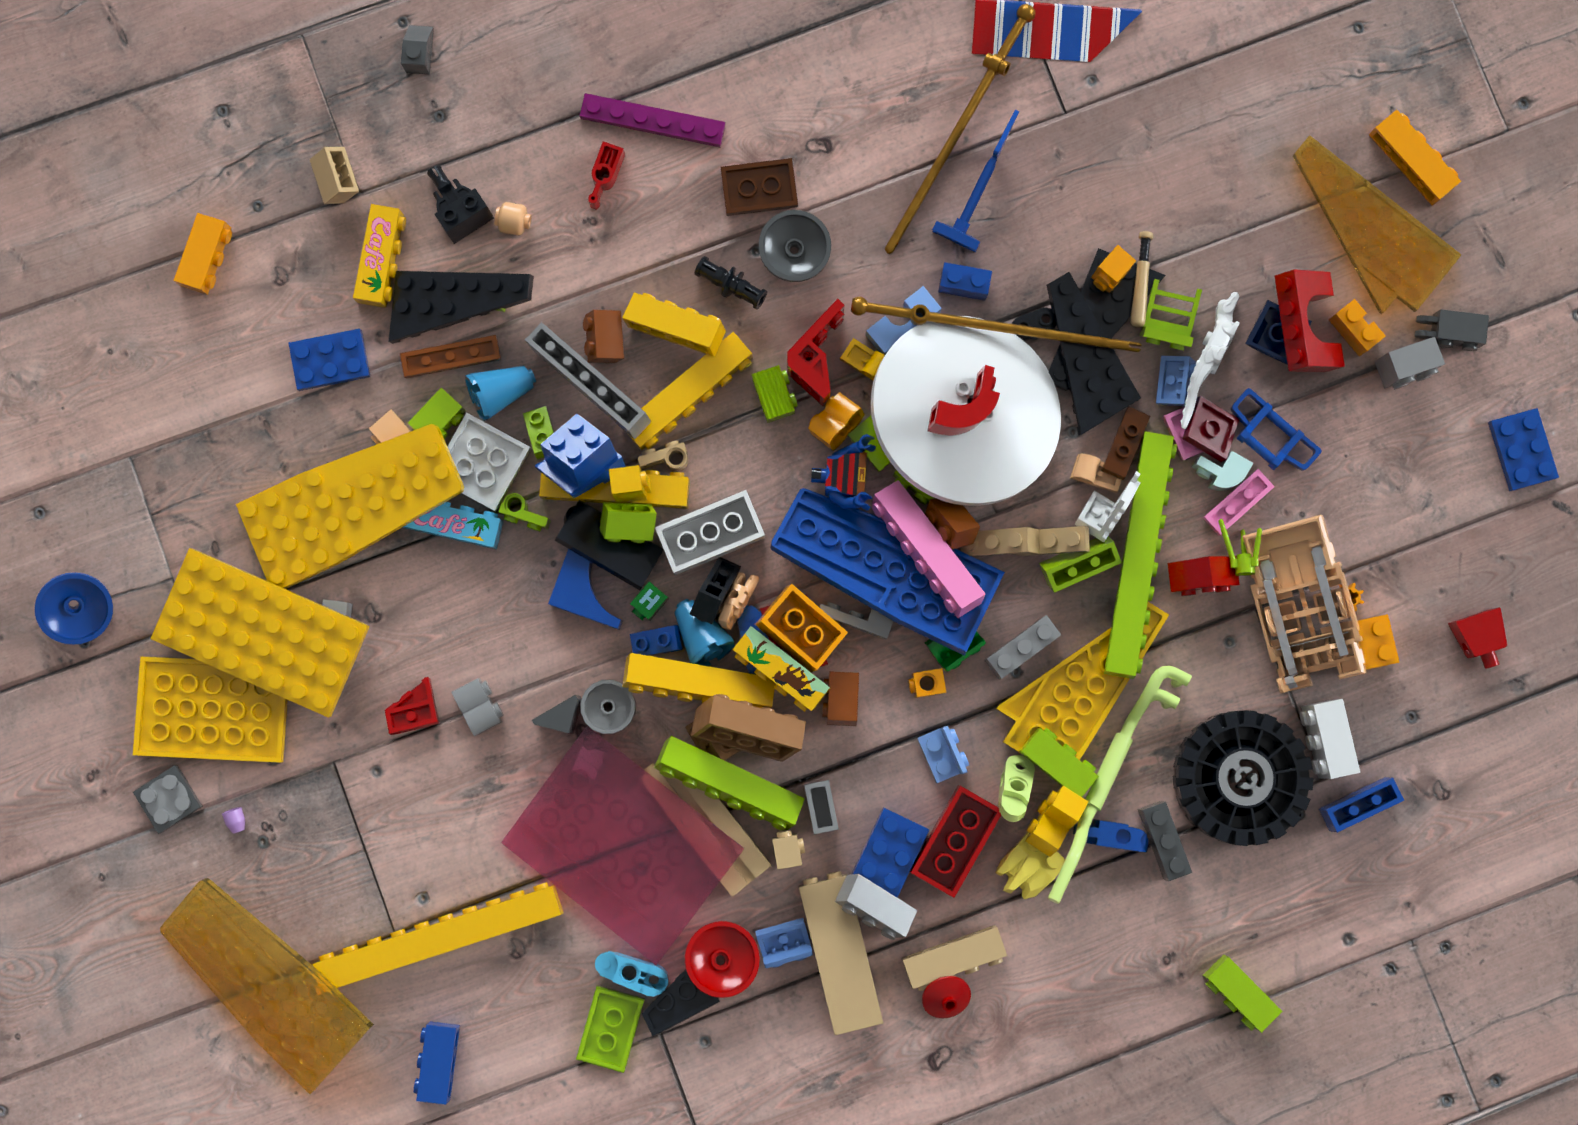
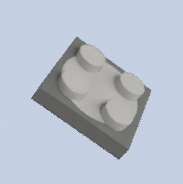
M178 765L172 766L133 791V794L158 834H161L203 807Z

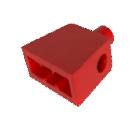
M1500 607L1448 623L1467 658L1481 656L1485 669L1500 665L1495 651L1507 647Z

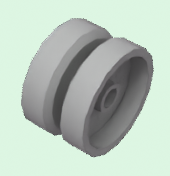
M601 680L593 683L584 692L581 699V714L584 722L592 730L602 734H614L624 730L632 722L636 712V701L632 692H629L628 688L622 687V683L615 680ZM607 702H611L613 705V709L609 712L603 708V705Z

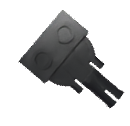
M440 165L433 166L438 176L435 175L432 168L428 170L427 175L443 196L441 198L437 191L433 193L437 200V213L434 215L453 244L494 219L486 203L475 188L471 190L461 185L457 179H454L452 181L457 187L455 189Z

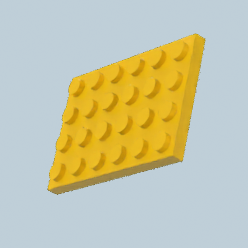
M140 656L133 755L283 763L288 700L197 659Z

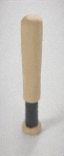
M1148 231L1139 233L1141 248L1139 261L1137 262L1130 324L1137 328L1143 327L1146 321L1150 262H1148L1150 241L1154 237L1153 233Z

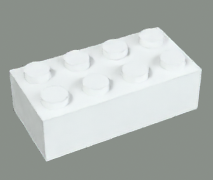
M746 490L655 527L674 575L765 539L764 531Z

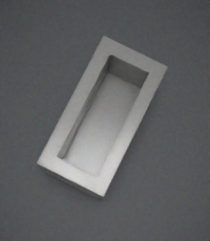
M829 780L804 784L814 834L839 830Z

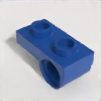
M678 625L630 634L632 651L635 654L651 656L683 650Z

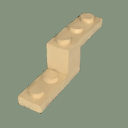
M1077 526L1052 529L1021 527L978 531L974 544L960 547V551L972 557L1004 554L1031 556L1090 551L1089 527Z

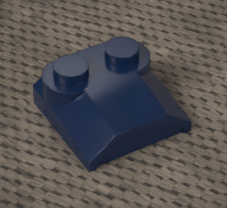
M1267 300L1260 310L1259 316L1245 344L1288 365L1279 305Z

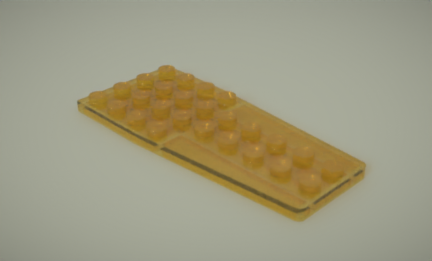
M209 878L199 881L160 927L161 934L253 1039L309 1094L318 1088L374 1025L320 971Z

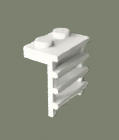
M1136 471L1116 503L1094 490L1074 525L1088 526L1089 534L1105 542L1140 485V482L1137 481L1140 473Z

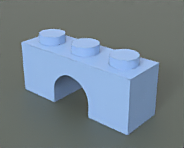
M924 286L904 300L903 307L912 309L916 305H924L928 308L929 312L940 313L942 309ZM916 313L918 317H923L921 313ZM884 316L866 330L865 336L879 352L886 355L888 350L902 335L917 325H914L909 320L905 325L897 326Z

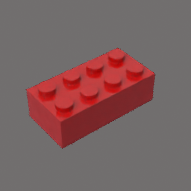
M958 785L915 859L910 873L955 898L1001 817L999 808Z

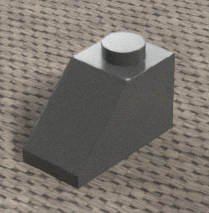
M409 25L403 38L401 65L406 73L430 75L433 27Z

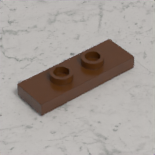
M1129 406L1127 407L1101 471L1121 480L1126 478L1150 415Z

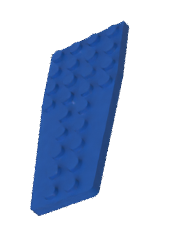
M806 488L799 490L770 546L773 552L892 621L964 656L1005 573L964 552L952 549L985 592L982 604L957 618L954 613H950L947 610L940 594H936L932 590L927 577L919 573L912 557L903 552L899 540L888 532L886 523L882 518L857 508L842 509L832 502L829 497Z

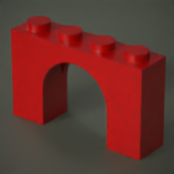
M1293 269L1275 275L1288 370L1291 372H1328L1345 367L1342 344L1320 341L1313 334L1307 318L1309 301L1315 302L1334 296L1331 273Z

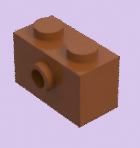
M592 310L587 313L583 320V329L586 331L584 351L588 357V363H617L624 359L621 311Z
M937 498L930 499L925 515L939 532L943 541H946L951 549L974 544L980 525L963 505L952 504Z
M830 671L829 679L824 678V683L830 689L827 692L828 703H823L822 717L827 718V725L856 726L859 673Z

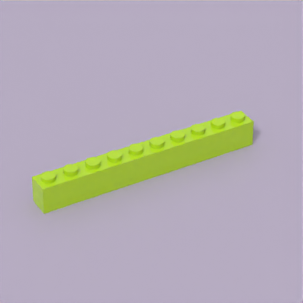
M1146 431L1142 436L1137 472L1140 473L1137 481L1140 482V485L1131 503L1104 674L1134 679L1136 673H1141L1143 659L1139 658L1140 649L1145 648L1147 635L1143 634L1144 625L1149 624L1151 612L1146 609L1148 601H1152L1154 587L1150 586L1151 578L1156 577L1158 563L1154 562L1155 553H1160L1162 539L1158 538L1159 529H1164L1166 515H1162L1163 505L1167 506L1170 493L1165 490L1167 482H1171L1173 468L1169 467L1170 459H1175L1177 444H1173L1174 436Z

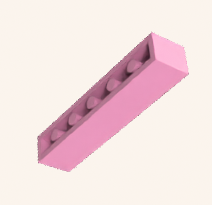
M897 480L875 493L872 501V509L875 515L884 520L888 532L892 536H896L903 552L912 557L919 573L924 574L929 580L932 590L936 594H940L947 610L959 618L982 604L985 592L946 541H943L939 532L900 481Z

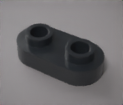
M1045 307L1017 317L1012 324H1025L1030 327L1053 330L1056 327V320L1054 314H1052V309ZM1042 316H1048L1050 318V322L1044 323L1042 321ZM1017 335L1024 341L1036 338L1031 336Z

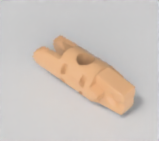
M738 573L720 609L718 621L723 629L731 630L736 620L741 617L759 581L757 575H751L745 586H743L746 576L744 573Z

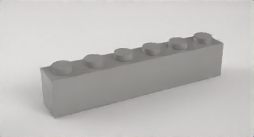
M542 322L525 339L537 355L633 439H636L651 423L646 412Z

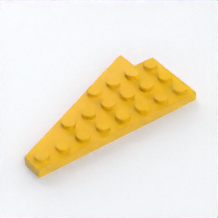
M1150 602L1147 603L1146 609L1151 611L1149 624L1144 625L1143 634L1147 635L1144 649H1140V659L1144 657L1169 614ZM1111 627L996 707V710L1015 721L1003 740L1004 744L1019 752L1037 728H1041L1043 731L1045 728H1048L1057 736L1055 741L1062 746L1064 744L1069 745L1077 752L1075 757L1079 760L1081 759L1130 680L1129 678L1104 674Z

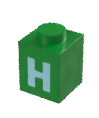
M648 582L630 603L634 607L631 612L642 621L645 618L651 621L669 598L651 582Z

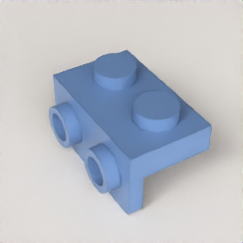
M804 918L755 931L765 968L780 967L784 963L795 960L801 961L813 955Z

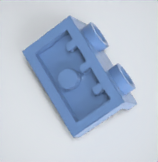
M1161 356L1156 404L1185 407V400L1188 394L1187 388L1196 366V361L1190 356Z

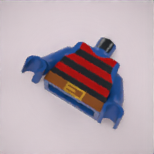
M868 434L863 435L859 441L834 452L832 456H828L827 469L812 468L811 482L825 483V495L842 509L860 507L866 511L870 509V506L865 503L866 500L872 499V497L864 492L867 453L864 451L873 452L876 446L868 445L869 441L875 439Z

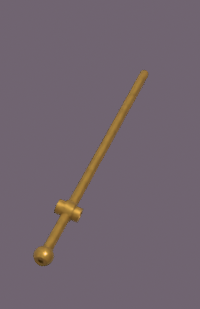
M1023 4L1018 8V19L998 53L994 55L988 53L985 56L983 67L988 68L885 246L887 254L894 252L994 77L998 74L1005 76L1009 71L1011 63L1006 61L1005 58L1025 24L1034 19L1036 13L1032 6Z
M861 296L853 298L851 312L857 316L869 312L909 318L914 325H923L930 321L1132 352H1140L1142 350L1129 347V345L1141 347L1142 345L1137 342L929 312L928 308L924 305H916L912 309L868 303ZM916 313H921L923 317H918Z

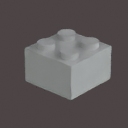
M1435 337L1388 352L1374 361L1384 389L1393 386L1394 390L1407 386L1408 383L1415 380L1419 382L1430 378L1431 375L1439 373V367L1445 365Z

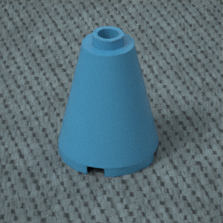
M525 366L465 375L467 378L465 383L473 404L475 403L477 407H480L477 413L483 421L488 420L534 388L533 383L536 382L533 371L531 369L527 370Z
M685 599L676 605L677 609L674 614L689 661L692 664L710 666V660L717 658L719 661L729 654L735 647V642L715 620L713 624H710L690 615L695 600L689 601V599Z

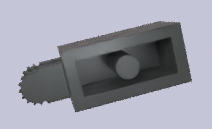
M1442 309L1434 313L1433 316L1418 315L1416 317L1417 323L1432 325L1431 331L1417 330L1414 337L1422 339L1435 337L1438 346L1441 348L1461 346L1462 350L1477 351L1478 348L1487 342L1489 315Z

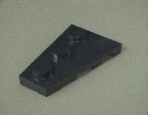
M685 969L647 1007L642 1015L652 1036H656L720 1002V999L704 994L697 989L689 979Z

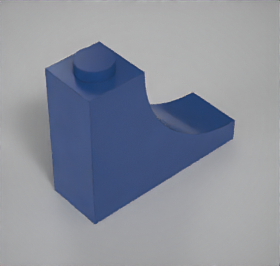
M568 549L548 604L620 630L623 621L608 613L595 596L591 582L593 563Z

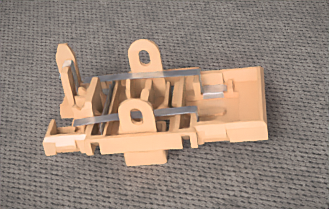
M1323 515L1263 530L1258 555L1259 566L1255 567V574L1251 575L1252 579L1254 578L1255 584L1250 586L1271 662H1277L1279 667L1277 669L1279 678L1276 681L1280 694L1313 686L1310 677L1311 672L1337 666L1339 679L1367 673L1364 665L1366 662L1362 648L1359 649L1358 643L1363 641L1358 631L1360 628L1345 574L1341 570L1342 563H1336L1334 559L1336 554L1333 543L1330 542ZM1257 532L1243 536L1246 551L1252 554V557ZM1342 584L1341 588L1330 590V587ZM1309 586L1310 592L1317 590L1322 592L1313 595L1315 603L1313 608H1308L1304 587ZM1298 589L1304 610L1298 611L1295 600L1279 604L1278 600L1294 597L1292 590ZM1269 603V606L1265 607L1263 612L1262 605ZM1317 613L1320 624L1330 623L1331 626L1320 628L1322 634L1316 635L1311 614ZM1305 616L1311 637L1305 638L1304 632L1287 636V633L1302 629L1300 617ZM1349 617H1351L1352 619L1351 621L1339 623V620L1347 619ZM1269 631L1271 633V636H1278V639L1271 640Z

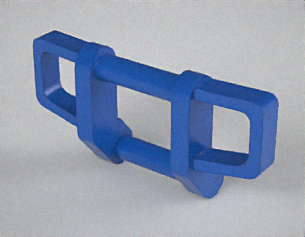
M1246 389L1230 408L1231 412L1244 425V429L1236 439L1241 443L1245 442L1269 463L1268 466L1272 470H1275L1283 460L1301 471L1306 470L1321 454V448L1308 439L1300 429L1296 430L1272 410V405L1268 402L1266 403L1252 389ZM1246 396L1252 398L1261 407L1250 422L1238 409V405ZM1264 417H1267L1290 437L1276 455L1271 453L1251 435L1252 431ZM1299 440L1313 451V455L1305 464L1287 455Z

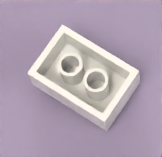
M1343 699L1327 700L1301 706L1300 720L1302 725L1306 726L1308 734L1305 737L1308 750L1312 751L1314 759L1311 760L1313 773L1317 774L1318 778L1334 779L1360 773Z

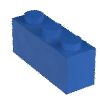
M1384 777L1319 808V811L1328 830L1338 833L1404 801V798L1394 778Z
M430 1021L426 1024V1028H422L420 1043H424L423 1053H419L417 1059V1068H420V1076L415 1079L413 1090L417 1094L416 1101L446 1105L451 1100L460 1025Z

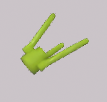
M1219 519L1221 533L1230 558V566L1235 568V575H1254L1255 567L1259 566L1258 555L1262 529H1257L1253 557L1252 554L1246 551L1243 536L1246 535L1245 530L1242 529L1240 531L1241 554L1236 555V559L1224 521Z

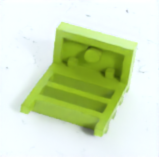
M1154 279L1149 302L1147 303L1145 325L1142 327L1139 336L1147 337V343L1160 345L1161 341L1170 343L1169 348L1184 351L1185 346L1192 347L1194 338L1190 336L1202 289L1197 288L1195 298L1158 290L1159 280ZM1161 295L1193 303L1192 310L1188 312L1154 304L1155 296ZM1152 309L1190 317L1188 326L1150 318Z

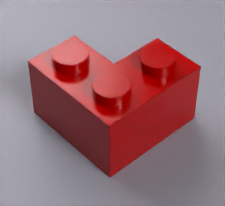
M1208 556L1167 563L1171 592H1181V596L1196 595V590L1202 589V593L1231 591V586L1240 585L1239 576L1235 575V568L1230 566L1229 556Z

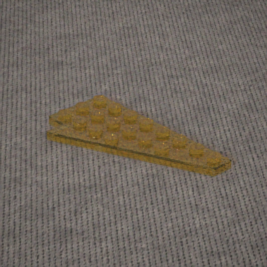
M1309 135L1294 153L1293 158L1377 310L1383 314L1395 298H1397L1414 312L1417 311L1461 257V254Z

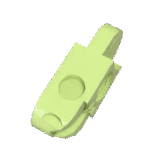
M1013 755L1007 759L1000 779L999 812H1001L1004 819L1010 822H1017L1024 818L1035 772L1034 764L1022 755ZM1016 765H1021L1024 769L1020 770Z

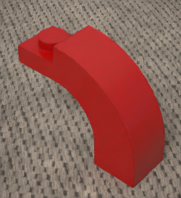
M985 365L977 373L971 403L955 405L939 400L931 409L927 431L949 436L963 434L977 427L990 415L1000 396L999 392L993 391L996 383V377L993 376L995 367Z

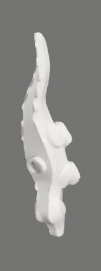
M1237 292L1231 293L1227 300H1220L1216 307L1213 333L1208 331L1202 343L1206 347L1202 350V355L1196 362L1194 372L1190 377V384L1187 388L1186 405L1182 411L1183 418L1180 421L1183 429L1187 428L1192 417L1201 384L1210 373L1215 374L1240 324L1238 321L1232 322L1233 311L1239 299Z

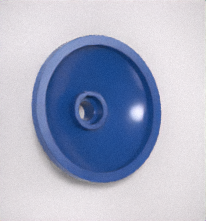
M65 573L52 578L41 588L35 601V617L41 630L53 640L64 644H82L94 640L106 630L113 615V602L108 589L98 579L84 573ZM76 600L78 605L72 607L69 605V602Z

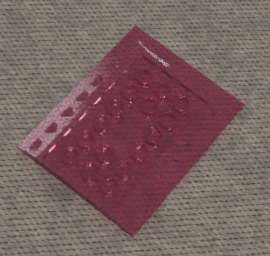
M588 726L585 727L501 842L655 965L659 963L744 850L740 844Z

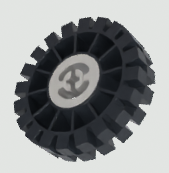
M1241 710L1216 714L1209 717L1207 721L1200 722L1191 730L1192 734L1189 737H1185L1180 745L1181 752L1175 757L1173 767L1176 768V775L1173 776V788H1177L1178 796H1176L1178 804L1180 808L1185 810L1187 813L1185 816L1192 825L1200 828V831L1205 835L1221 842L1240 846H1257L1268 843V840L1271 839L1277 840L1287 833L1286 829L1294 827L1300 821L1301 817L1299 814L1302 810H1307L1311 800L1307 798L1309 790H1313L1314 778L1309 777V770L1313 769L1310 757H1306L1304 754L1306 747L1300 738L1294 737L1292 734L1294 731L1285 723H1279L1276 721L1277 718L1266 713L1261 714L1257 713V711ZM1240 760H1248L1256 766L1260 777L1258 786L1256 785L1257 774L1249 773L1252 770L1250 767H1241L1239 765ZM1229 770H1231V783H1237L1241 780L1242 776L1240 773H1249L1245 777L1247 782H1239L1235 785L1236 788L1247 789L1248 794L1246 796L1237 795L1230 788L1227 780Z

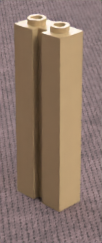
M654 763L642 771L644 776L640 780L732 897L772 866L721 799L709 798L700 789L688 788L682 784V781L676 778L662 776L659 770L654 769Z
M841 871L826 874L827 879L818 881L817 877L802 880L803 885L799 886L835 1035L883 1024L857 915H850L842 910L843 906L835 902L847 874L842 875Z

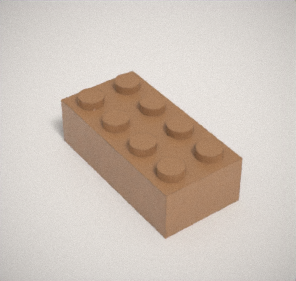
M716 694L696 708L691 737L783 762L802 750L806 721L799 720L797 716L792 714H778L771 708L754 707L750 702H737L730 700L726 695Z

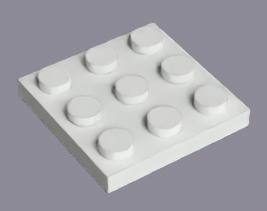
M467 412L447 446L464 485L462 494L495 512L532 449Z

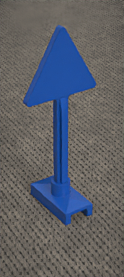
M1015 110L993 152V156L986 163L960 219H956L953 227L936 221L932 232L976 253L980 241L966 234L970 226L969 220L995 169L996 161L1020 111Z

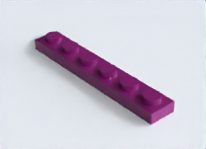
M587 93L584 94L580 112V119L720 148L726 125L723 121Z

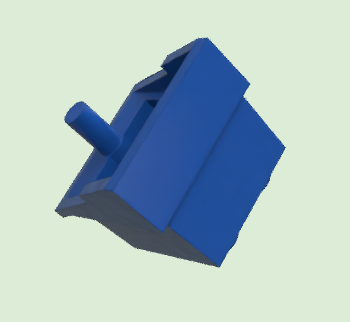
M575 414L541 443L545 459L534 465L537 470L573 498L578 497L602 482L604 484L609 482V469L625 467L622 456L615 451L610 438L578 414Z

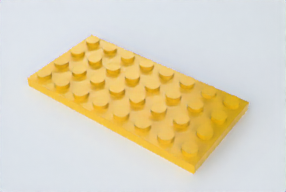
M189 548L150 639L329 718L333 714L370 626L207 554Z

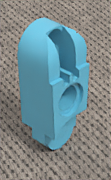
M603 952L595 960V968L600 973V976L646 996L654 997L660 995L666 989L669 982L668 972L664 967L619 952ZM633 966L637 972L634 978H627L623 973L624 967ZM652 975L658 976V983L652 984L649 981V977Z

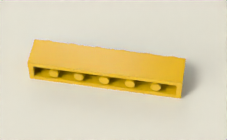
M734 332L729 334L721 341L715 357L708 354L704 355L641 408L646 412L651 423L636 439H633L630 435L629 437L641 451L644 448H652L659 441L657 438L662 433L668 434L676 428V422L680 418H687L696 410L695 406L699 402H707L714 396L715 393L713 391L720 385L724 387L733 379L732 375L736 371L740 370L742 372L752 363L750 361L753 358L752 352Z
M646 470L651 487V493H647V500L625 503L688 509L689 477H684L685 473L670 472V476L660 475V471ZM541 473L539 493L541 499L617 503L611 492L610 481L605 484L602 482L578 497L573 498Z
M630 653L626 658L622 687L628 688V691L632 693L648 691L653 692V696L656 697L677 696L678 700L691 702L694 699L704 703L713 695L723 694L728 696L730 700L737 702L747 701L752 703V706L758 708H772L773 687L775 686V682L770 678L764 681L755 674Z

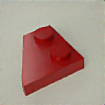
M429 677L422 679V682L412 691H407L398 702L391 704L385 709L388 731L391 736L439 724L431 679Z

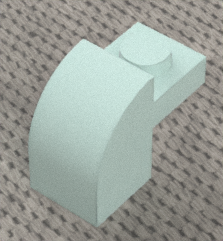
M1231 451L1228 454L1227 460L1223 461L1220 466L1200 456L1195 460L1192 468L1197 470L1196 474L1207 480L1209 478L1212 479L1208 488L1224 491L1242 482L1253 462Z

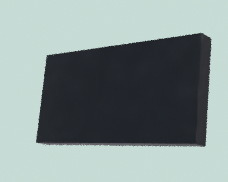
M579 500L555 541L640 591L664 549L650 541H645L644 543H635L631 540L611 542L604 539L600 531L602 513Z

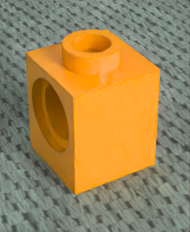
M942 668L912 673V678L908 679L910 693H915L916 698L947 693ZM926 676L932 679L933 687L931 690L926 691L921 688L920 680L922 677Z

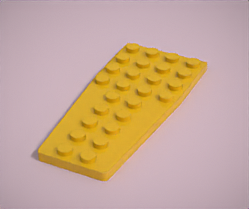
M429 424L302 472L237 503L236 507L267 581L287 589L342 563L456 497L464 491V485L440 428L437 425Z

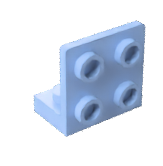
M943 726L917 738L936 783L968 772L966 767L969 766V762L965 753L959 752L956 746L959 743V739L954 729L949 730L948 726Z

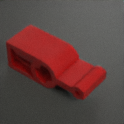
M604 141L592 169L595 188L588 197L590 207L595 210L600 207L599 200L602 192L610 190L614 186L625 157L623 148ZM604 173L609 175L608 178L604 177L602 181L598 180V177H603Z

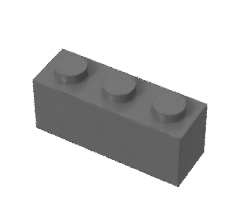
M1159 801L1138 809L1163 879L1172 881L1191 874V867L1167 803Z

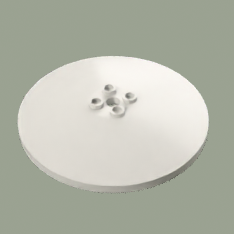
M927 321L925 324L917 325L902 335L883 357L875 374L871 390V416L874 430L883 452L890 463L908 482L924 493L945 502L965 506H981L1001 502L1015 496L1026 489L1043 473L1051 461L1059 440L1061 411L1058 393L1048 373L1049 371L1040 357L1016 334ZM985 365L995 367L993 376L996 377V383L993 391L999 392L1000 396L990 415L977 427L963 434L949 436L927 431L931 409L939 400L955 405L968 404L967 400L969 398L973 399L977 373Z

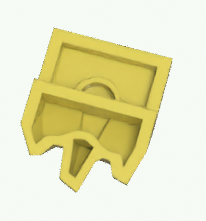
M1029 832L1001 859L995 872L1000 876L1008 875V881L1003 891L1011 894L1020 887L1023 899L1037 896L1056 878L1066 860L1058 852L1049 857L1027 843L1025 840Z

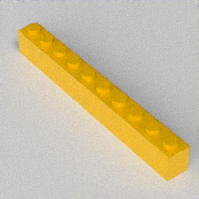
M545 882L533 886L534 891L527 894L524 893V890L509 894L510 899L502 902L500 897L485 902L487 907L478 910L476 905L462 909V915L453 917V914L450 913L438 917L439 922L432 925L429 924V921L414 925L415 930L407 933L405 928L390 933L391 938L382 940L381 936L367 940V946L358 948L357 944L343 948V953L334 956L333 952L318 956L320 961L312 965L320 992L323 993L562 915L564 912L555 884L548 886V883Z

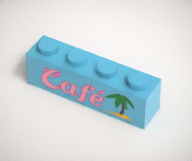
M445 502L402 527L497 550L504 521L498 518L497 513L484 511L482 515L474 513V508L460 505V509L450 507L451 503Z

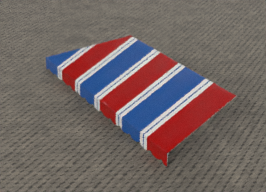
M976 0L972 54H997L1018 19V8L1023 4H1028L1035 9V17L1031 22L1025 24L1007 56L1091 62L1142 10L1012 0Z

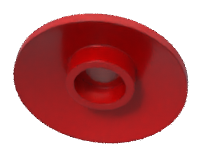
M940 977L926 987L922 995V1004L925 1011L935 1018L954 1017L968 1006L971 999V990L967 982L959 977Z

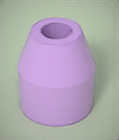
M241 807L222 813L225 825L232 834L245 829V817Z

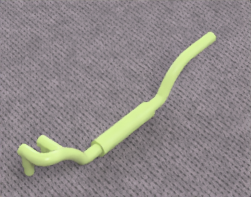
M1162 666L1151 675L1142 694L1126 718L1120 733L1115 734L1097 773L1099 777L1092 784L1085 798L1088 804L1078 821L1073 843L1048 896L1050 901L1057 904L1060 903L1084 850L1092 820L1096 812L1102 809L1133 742L1131 737L1148 706L1153 701H1160L1164 709H1175L1179 704V697L1159 689L1162 681L1165 678H1171V685L1177 688L1182 685L1187 686L1192 675L1173 666Z

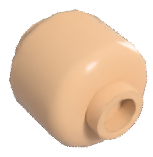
M504 202L501 207L496 209L494 224L498 226L499 231L502 233L520 236L525 231V228H530L531 214H527V208L522 204Z

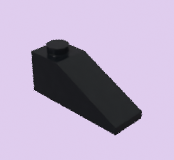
M719 557L701 586L690 615L702 622L713 624L741 566Z

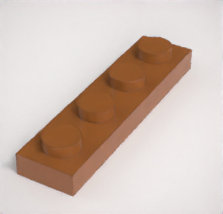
M496 335L400 353L405 378L501 360Z

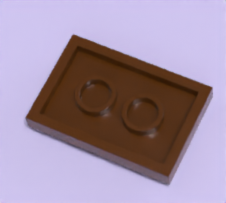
M792 158L721 167L727 216L798 207Z

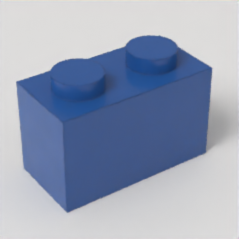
M944 262L938 292L985 301L989 292L992 271Z

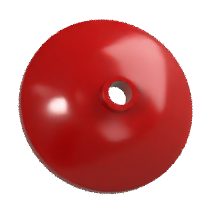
M718 921L703 926L691 937L686 947L685 968L689 979L697 989L712 997L727 998L743 992L754 981L759 969L760 956L754 938L743 927L732 922ZM717 956L724 958L723 965L716 963Z

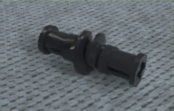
M704 256L701 258L696 266L694 275L697 277L702 276L711 281L712 284L722 287L721 295L727 298L733 293L737 298L752 304L754 309L758 310L767 296V290H760L751 285L750 282L742 279L744 272H740L735 276L736 268L734 266L728 272L725 268L710 262L708 257Z

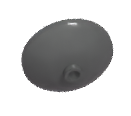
M802 210L781 212L773 216L761 231L759 237L760 258L767 270L779 279L789 282L809 280L824 269L830 258V234L823 222L811 213ZM796 247L799 252L793 254L790 252V249Z

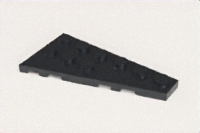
M396 271L388 342L394 344L408 337L420 336L421 333L430 330L436 331L467 321L471 317L490 314L489 312L500 308L506 309L531 301L534 276L531 274Z

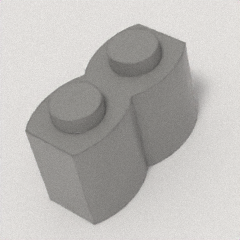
M477 678L452 691L453 697L474 736L502 723L500 717L504 716L499 704H493L489 695L492 694V690L486 680L482 682L480 678Z

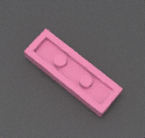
M1257 469L1210 510L1203 519L1220 536L1222 533L1218 522L1219 519L1224 521L1227 530L1275 486Z

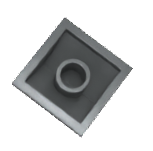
M574 695L534 718L532 722L534 725L574 734L581 708V696Z

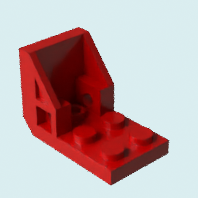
M839 299L787 351L788 375L822 407L825 406L830 398L831 390L826 354L819 347L827 339L828 331L831 328L836 330L844 321L845 305Z

